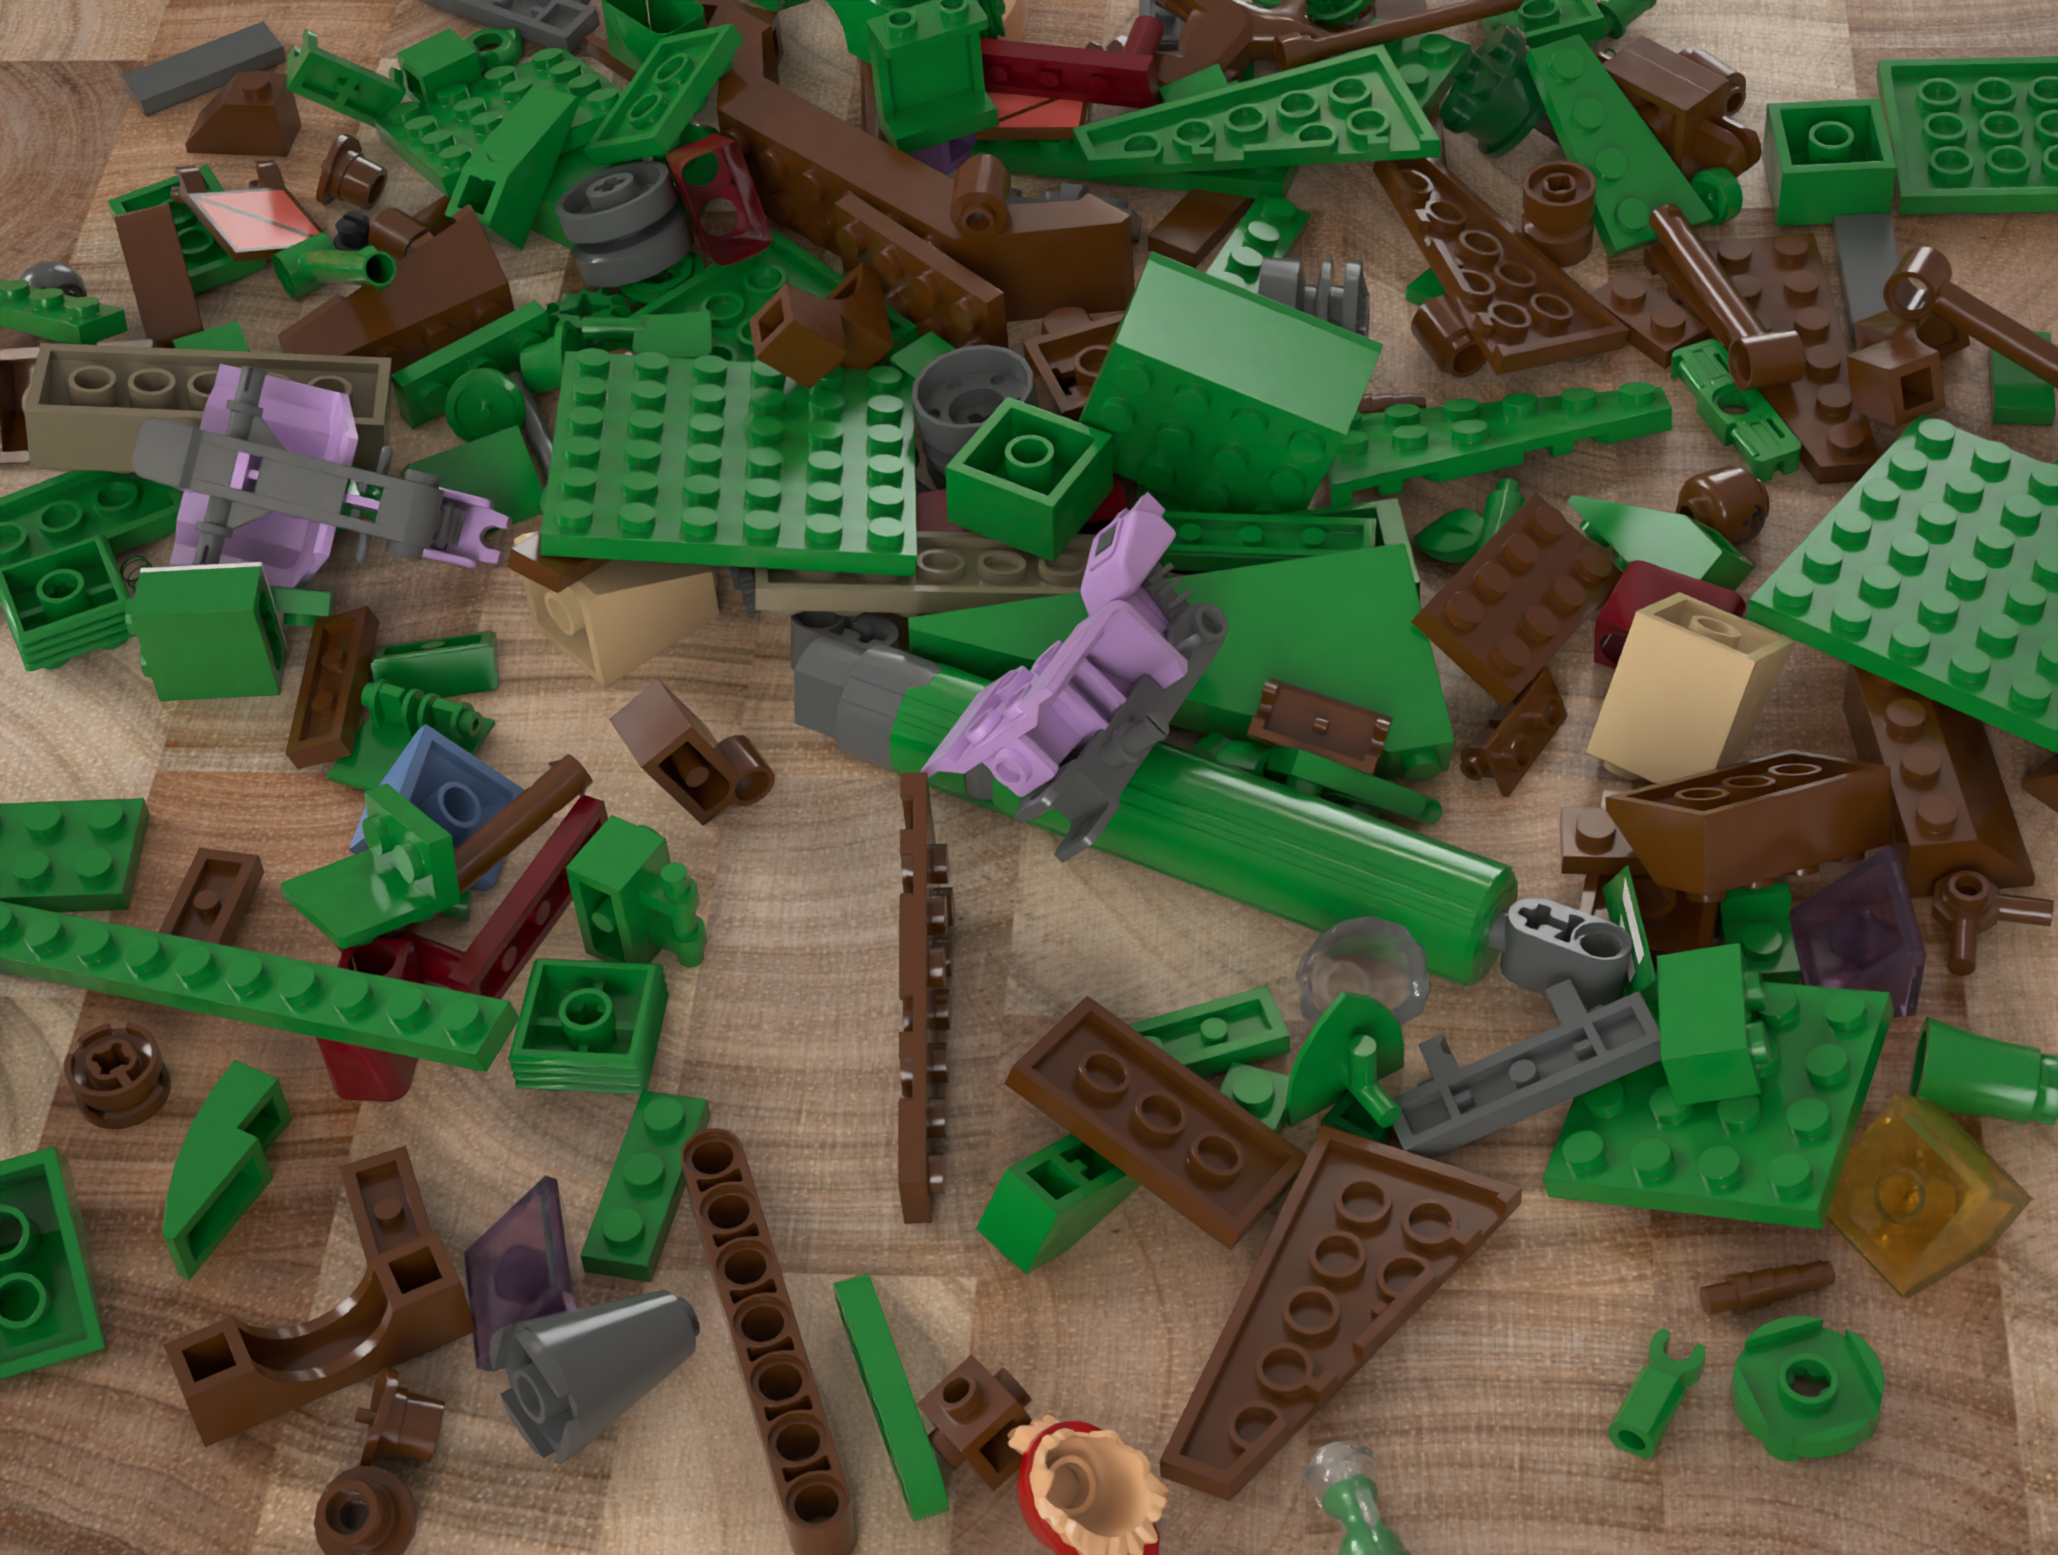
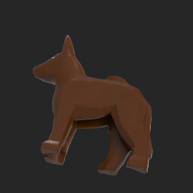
M1155 0V5L1186 23L1180 34L1178 50L1156 52L1154 63L1158 85L1160 88L1218 63L1227 83L1236 79L1241 83L1243 79L1242 74L1254 61L1276 60L1274 54V38L1276 36L1299 32L1301 36L1308 34L1314 39L1326 36V34L1311 26L1308 14V0H1282L1276 7L1268 9L1259 7L1247 0ZM1122 35L1115 38L1106 47L1107 51L1122 52L1128 37ZM1090 41L1084 48L1103 50L1102 46L1093 41ZM1327 58L1319 59L1317 62L1327 60ZM1161 93L1156 105L1164 103Z

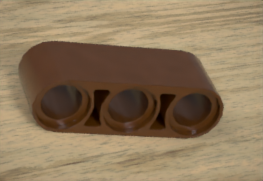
M169 203L114 216L146 338L170 343V347L175 349L172 340L204 331Z

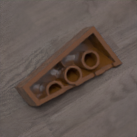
M468 204L452 215L456 222L435 237L429 231L411 243L414 251L396 263V275L388 288L376 292L375 286L361 285L359 289L346 298L338 293L278 334L282 352L289 354L392 358V375L515 311L509 282L473 208Z

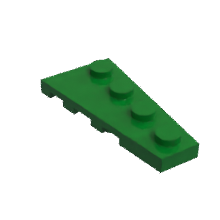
M1580 34L1531 49L1524 60L1567 161L1581 164L1589 169L1596 179L1594 224L1609 258L1659 242V239L1649 226V218L1658 207L1664 204H1674L1678 208L1683 209L1681 212L1694 230L1707 226L1715 218Z

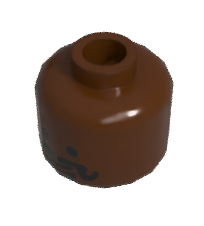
M1725 466L1696 474L1686 480L1679 492L1676 514L1686 515L1719 531L1735 546L1748 542L1759 535L1769 514V496L1763 483L1743 467Z

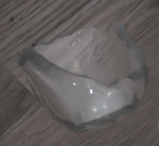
M1372 915L1342 920L1319 936L1303 953L1295 973L1300 991L1299 1008L1302 1018L1315 1026L1316 1022L1342 991L1368 995L1387 1006L1400 1025L1422 1014L1426 1000L1431 993L1432 985L1428 980V958L1422 945L1413 939L1406 927Z

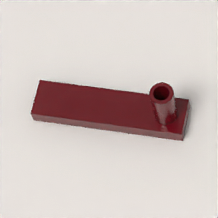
M1149 15L1137 17L1122 52L980 38L985 91L1140 109L1156 106L1160 97L1154 57L1165 31L1164 26L1155 17Z
M584 795L583 799L580 797L466 952L411 932L404 933L399 939L413 941L424 979L450 988V990L501 999L572 902L573 898L565 867L608 820L605 802Z

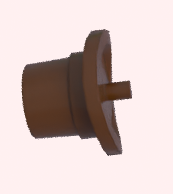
M348 134L340 135L333 142L326 159L321 164L322 172L316 192V201L326 206L334 199L370 210L378 202L384 191L388 171L386 168L365 158L364 154H362L359 140Z
M387 1367L381 1369L374 1383L370 1410L358 1407L354 1422L368 1424L367 1438L363 1447L360 1465L374 1466L376 1456L392 1459L395 1456L431 1462L440 1433L445 1401L408 1392V1388L398 1386V1372L395 1369Z
M360 1465L341 1472L326 1486L317 1503L314 1528L317 1543L325 1555H402L416 1533L418 1512L412 1492L400 1477L381 1467Z

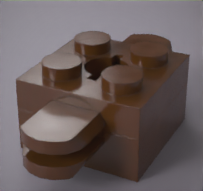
M1644 36L1635 40L1613 57L1600 50L1594 53L1689 183L1695 174L1714 166L1724 167L1738 178L1760 160L1762 147L1757 133L1726 116L1729 89L1728 79Z
M1059 308L1043 318L1041 336L1023 340L1024 358L1034 374L1040 409L1076 422L1079 421L1084 404L1125 312L1092 321L1089 314L1083 308Z

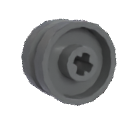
M640 161L615 166L591 175L573 185L559 197L554 208L566 239L576 243L572 249V254L585 284L593 287H617L635 283L664 271L690 252L695 239L683 209L674 206L678 199V194L666 164L656 161Z

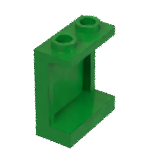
M931 0L908 8L894 9L885 15L866 20L878 125L891 146L905 154H909L999 126L997 107L985 91L979 31L988 28V19L976 0Z

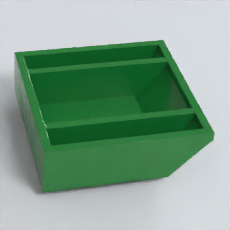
M1151 251L1084 404L1078 422L1113 435V473L1143 484L1149 489L1161 491L1196 505L1207 512L1268 515L1306 510L1349 431L1383 344Z

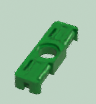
M1709 339L1673 351L1670 378L1680 377L1697 399L1696 411L1724 447L1732 444L1751 467V473L1763 483L1772 480L1773 472L1780 470L1783 475H1787L1799 469L1801 442L1758 389L1741 391L1734 385L1728 367V352L1719 341ZM1730 405L1741 406L1749 412L1742 415H1733L1723 412L1721 408Z

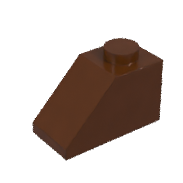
M263 71L238 72L199 113L185 143L187 153L287 157L301 127L294 93L287 90V74L265 73Z

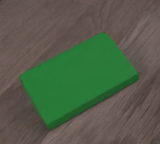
M490 630L378 646L371 661L374 683L376 684L377 681L384 679L390 681L393 686L404 688L406 694L411 689L416 688L422 690L425 695L434 693L440 697L495 690L499 684L496 632Z

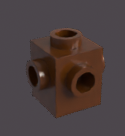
M971 1354L916 1404L935 1427L927 1435L930 1444L954 1471L966 1462L993 1492L1020 1468L1023 1455L1009 1447L1008 1442L1010 1438L1008 1433L1018 1426L1030 1425L1032 1419L1023 1408L1032 1399L1005 1368L1002 1367L992 1376Z

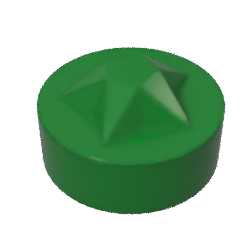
M1714 166L1693 176L1690 185L1715 217L1708 225L1722 224L1734 219L1740 213L1743 195L1740 184L1732 172L1724 167Z

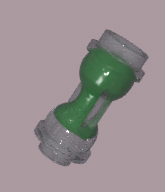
M1348 1441L1333 1442L1319 1449L1303 1472V1479L1309 1493L1314 1495L1315 1501L1322 1511L1328 1516L1335 1518L1343 1537L1338 1555H1412L1409 1550L1405 1549L1403 1542L1396 1532L1384 1526L1375 1505L1379 1497L1380 1480L1377 1474L1378 1463L1374 1452L1366 1446L1355 1445Z

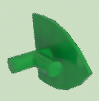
M1342 991L1324 1012L1301 1047L1289 1076L1286 1096V1122L1289 1127L1336 1104L1347 1090L1352 1093L1380 1127H1389L1400 1118L1402 1114L1401 1107L1378 1082L1404 1067V1041L1401 1025L1387 1006L1368 995Z

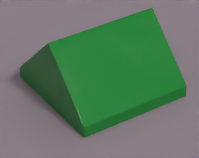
M518 425L413 462L400 472L401 479L404 478L406 469L432 474L442 478L440 483L442 488L486 498L493 502L494 511L512 518L511 525L542 514L540 499L543 489ZM493 527L489 529L485 534L499 530L500 528Z

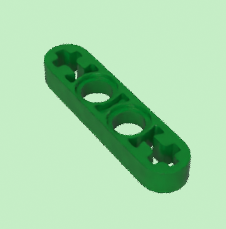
M864 1273L832 1283L847 1339L912 1522L949 1511L945 1486L934 1452L869 1274Z

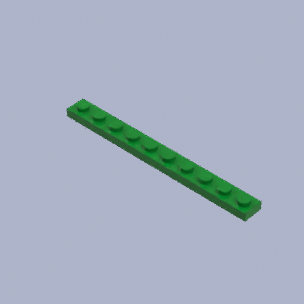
M0 901V971L482 1072H487L520 1019L510 1001Z

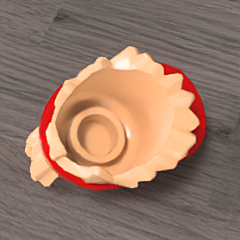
M1049 1414L1042 1418H1035L1030 1422V1425L1018 1426L1008 1433L1010 1438L1008 1442L1009 1447L1023 1455L1017 1482L1019 1507L1029 1530L1041 1544L1053 1550L1056 1555L1159 1554L1160 1536L1155 1522L1161 1519L1162 1511L1169 1503L1166 1498L1169 1494V1488L1150 1472V1462L1141 1450L1124 1445L1116 1431L1102 1430L1081 1421L1061 1422Z

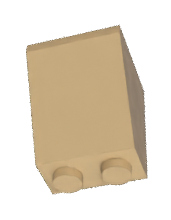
M539 531L522 534L513 540L514 545H518ZM611 560L559 593L522 575L533 626L604 688L720 615L715 590L718 587V579L711 565Z
M1681 592L1636 611L1586 753L1604 760V768L1615 775L1628 779H1639L1642 777L1656 784L1737 763L1792 652L1795 641Z

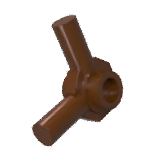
M1971 870L1951 872L1939 879L1934 885L1931 916L1947 931H1950L1948 970L1959 976L1970 975L1975 971L1977 936L1996 925L1997 920L2050 927L2053 917L2054 900L2000 894V889L1988 878Z

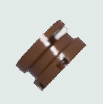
M110 1023L98 1026L82 1035L77 1040L79 1043L77 1050L73 1054L66 1055L64 1073L68 1084L75 1095L81 1114L95 1126L106 1129H124L138 1125L155 1115L165 1104L169 1096L171 1080L168 1070L162 1061L158 1044L154 1036L140 1025L127 1023L125 1028L112 1029ZM159 1074L162 1075L161 1085L157 1084L159 1080ZM95 1108L105 1111L104 1116L95 1114L91 1109Z

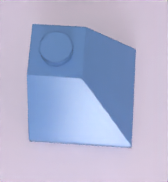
M427 724L418 729L379 784L381 786L388 783L451 834L453 849L458 847L524 791L523 788ZM366 805L349 847V851L354 854L370 849L362 828L363 820L368 818ZM503 860L469 889L488 891L494 887Z

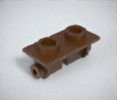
M1543 667L1505 709L1499 705L1488 719L1492 729L1482 728L1473 741L1466 745L1460 754L1462 761L1460 769L1467 778L1475 781L1480 780L1482 777L1495 778L1503 797L1510 796L1568 716L1548 667Z

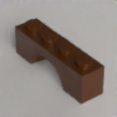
M436 1230L369 1258L365 1275L353 1293L337 1307L316 1319L296 1326L268 1329L248 1325L231 1316L164 1344V1348L203 1444L207 1447L378 1374L384 1367L392 1368L476 1332V1328L461 1280Z

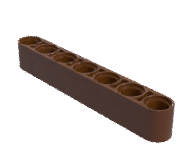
M719 1128L704 1129L693 1134L684 1143L681 1150V1164L691 1207L791 1549L795 1555H851L857 1543V1533L849 1489L743 1146L738 1137L728 1130ZM774 1338L769 1341L759 1342L763 1339ZM793 1396L787 1400L775 1401L780 1397ZM798 1456H812L804 1461H791ZM816 1517H831L822 1523H809L810 1520Z

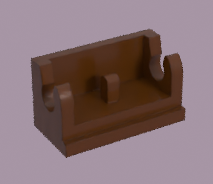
M1272 678L1269 681L1266 680L1262 689V698L1258 711L1253 716L1247 733L1250 740L1271 747L1276 745L1301 749L1375 776L1393 717Z

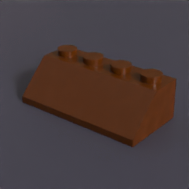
M1849 663L1843 710L1858 759L1863 762L1891 766L1892 844L1885 846L1901 898L1933 896L1936 881L1951 872L1971 870L1984 875L1999 889L2034 886L2035 875L1982 721Z
M1792 749L1605 797L1607 813L1655 884L1661 887L1685 891V899L1693 902L1721 901L1726 898L1727 890L1737 887L1744 889L1766 888L1774 884L1773 877L1783 874L1794 876L1815 874L1820 871V864L1829 861L1840 863L1860 861L1865 858V851L1892 844L1891 766Z

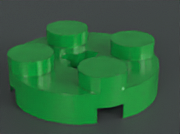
M1797 1315L1770 1321L1754 1330L1745 1341L1744 1350L1735 1362L1731 1384V1398L1739 1419L1753 1436L1763 1441L1764 1449L1769 1455L1786 1462L1796 1461L1801 1457H1831L1853 1449L1873 1435L1876 1431L1885 1379L1878 1357L1868 1343L1859 1335L1846 1328V1334L1843 1336L1835 1330L1822 1328L1823 1319ZM1805 1376L1810 1384L1823 1383L1826 1387L1816 1397L1802 1396L1793 1391L1795 1377Z

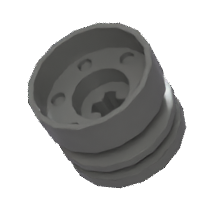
M1263 257L1258 294L1369 338L1370 293L1367 290L1363 275L1362 260H1347L1344 286H1335L1333 259L1323 260L1317 285H1306L1305 268L1301 258Z
M991 345L961 347L937 357L926 365L915 379L912 387V404L918 429L923 436L922 448L926 456L928 473L937 489H946L945 467L1006 397L1039 408L1033 371L1025 358L1010 349Z

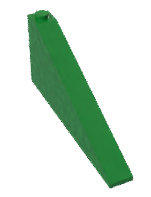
M1405 542L1181 576L1184 581L1173 588L1177 596L1190 589L1193 594L1186 599L1190 605L1200 602L1213 604L1220 608L1227 618L1228 632L1223 645L1175 713L1169 725L1204 734L1216 731L1231 741L1243 740L1261 744L1250 740L1247 733L1252 718L1258 711L1263 686L1266 680L1269 681L1272 678L1393 717L1375 777L1384 780L1405 777L1409 781H1423L1435 777L1441 771L1449 769L1455 739L1430 640L1411 623L1422 609ZM1176 577L1167 578L1166 580L1169 583ZM1074 592L908 618L910 653L939 664L943 663L977 676L997 680L1007 672L1016 670L1022 665L1030 671L1036 660L1052 644L1059 640L1064 644L1075 627L1089 617L1081 593Z

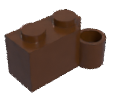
M659 679L634 697L631 702L609 719L639 766L703 826L732 802L737 805L746 806L758 802L771 791L774 785V773L748 737L734 735L718 743L709 728Z

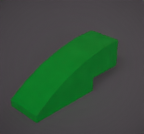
M237 1060L232 1062L211 1090L191 1124L175 1162L166 1197L162 1235L178 1274L188 1280L193 1277L273 1180L264 1153L292 1121L279 1080Z

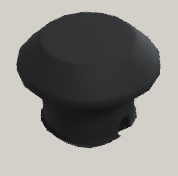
M351 211L344 214L343 218L336 222L335 228L338 234L333 239V243L337 250L360 251L370 246L368 241L370 229L368 216L357 211Z

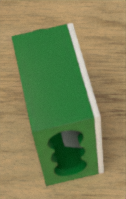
M262 562L140 569L135 597L128 598L126 601L125 620L129 634L137 635L141 645L140 663L143 675L145 677H152L160 701L280 695L288 645Z

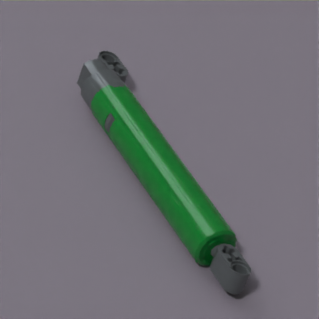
M801 611L798 614L791 615V668L794 671L795 724L835 738L837 747L844 754L897 773L898 776H900V773H919L976 695L994 682L943 663L939 664L900 650L899 629L896 625L887 619L867 612L857 616H841L825 611ZM1162 741L1153 745L1149 755L1145 757L1119 795V808L1099 837L1089 846L1466 987L1482 980L1490 971L1501 952L1500 967L1502 974L1512 983L1547 996L1545 989L1568 979L1572 981L1586 1010L1601 1004L1602 1006L1622 999L1624 995L1623 989L1625 987L1633 944L1630 934L1613 922L1551 900L1525 898L1517 901L1518 882L1512 866ZM983 762L964 774L938 771L928 778L930 788L1016 819L1014 813L1019 807V799L1021 797L999 782ZM1048 810L1039 818L1029 819L1024 822L1065 837L1071 829L1070 821L1059 810Z

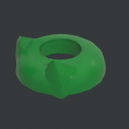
M515 28L483 29L464 39L466 43L472 42L478 49L488 44H500V46L493 50L480 51L485 64V69L481 72L483 77L487 71L506 65L516 66L524 56L523 40L519 30Z

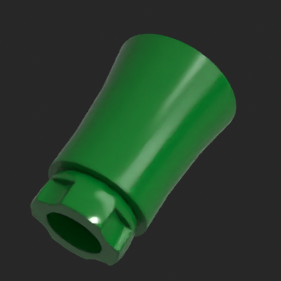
M1926 1017L1921 1027L1913 1060L1909 1087V1112L1961 1114L1997 1118L2026 1124L2030 1119L2044 1124L2055 1125L2058 1118V1055L2044 1054L2037 1047L2010 1043L1968 1032Z

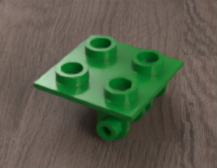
M384 679L377 681L376 684L369 682L362 691L361 703L363 706L369 707L370 716L356 734L352 755L339 758L326 777L327 780L368 791L379 786L418 729L423 725L427 724L474 756L496 723L493 719L482 717L481 713L474 711L473 705L467 702L458 704L441 699L438 694L428 693L425 695L422 690L416 688L411 689L406 694L404 688L393 686L390 681Z

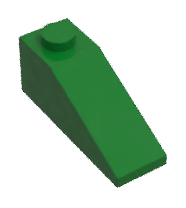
M1070 1133L1006 1168L976 1230L999 1249L1005 1258L1013 1262L1025 1274H1028L1068 1251L1141 1184Z

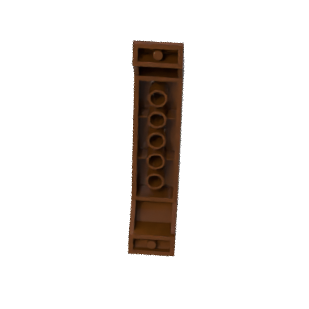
M736 6L725 12L724 25L732 23L745 40L732 57L734 62L730 70L719 78L717 114L720 135L735 140V143L739 145L764 214L777 224L792 229L809 239L814 245L823 247L841 257L840 245L836 238V230L838 228L834 203L852 193L1003 291L1006 322L1043 319L1050 312L1064 307L1083 308L1088 314L1126 311L1135 290L1130 215L1088 193L1077 201L1009 204L1007 222L997 234L977 238L962 233L954 226L950 217L954 186L952 178L780 86L772 25ZM731 179V181L728 184H733L736 186L734 179Z

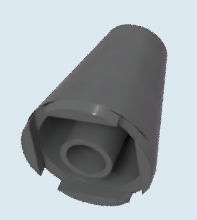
M658 1290L509 1324L492 1335L489 1350L493 1372L503 1367L506 1369L512 1388L500 1393V1396L521 1436L543 1458L556 1452L555 1463L562 1464L579 1454L693 1355L696 1349V1336L699 1335L700 1326L696 1313L687 1300L682 1297L676 1298L666 1290Z

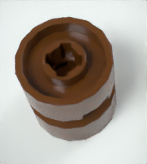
M1552 160L1531 168L1523 178L1522 208L1525 212L1522 215L1521 234L1560 268L1580 263L1592 251L1593 214L1595 212L1596 179L1592 172L1578 163Z

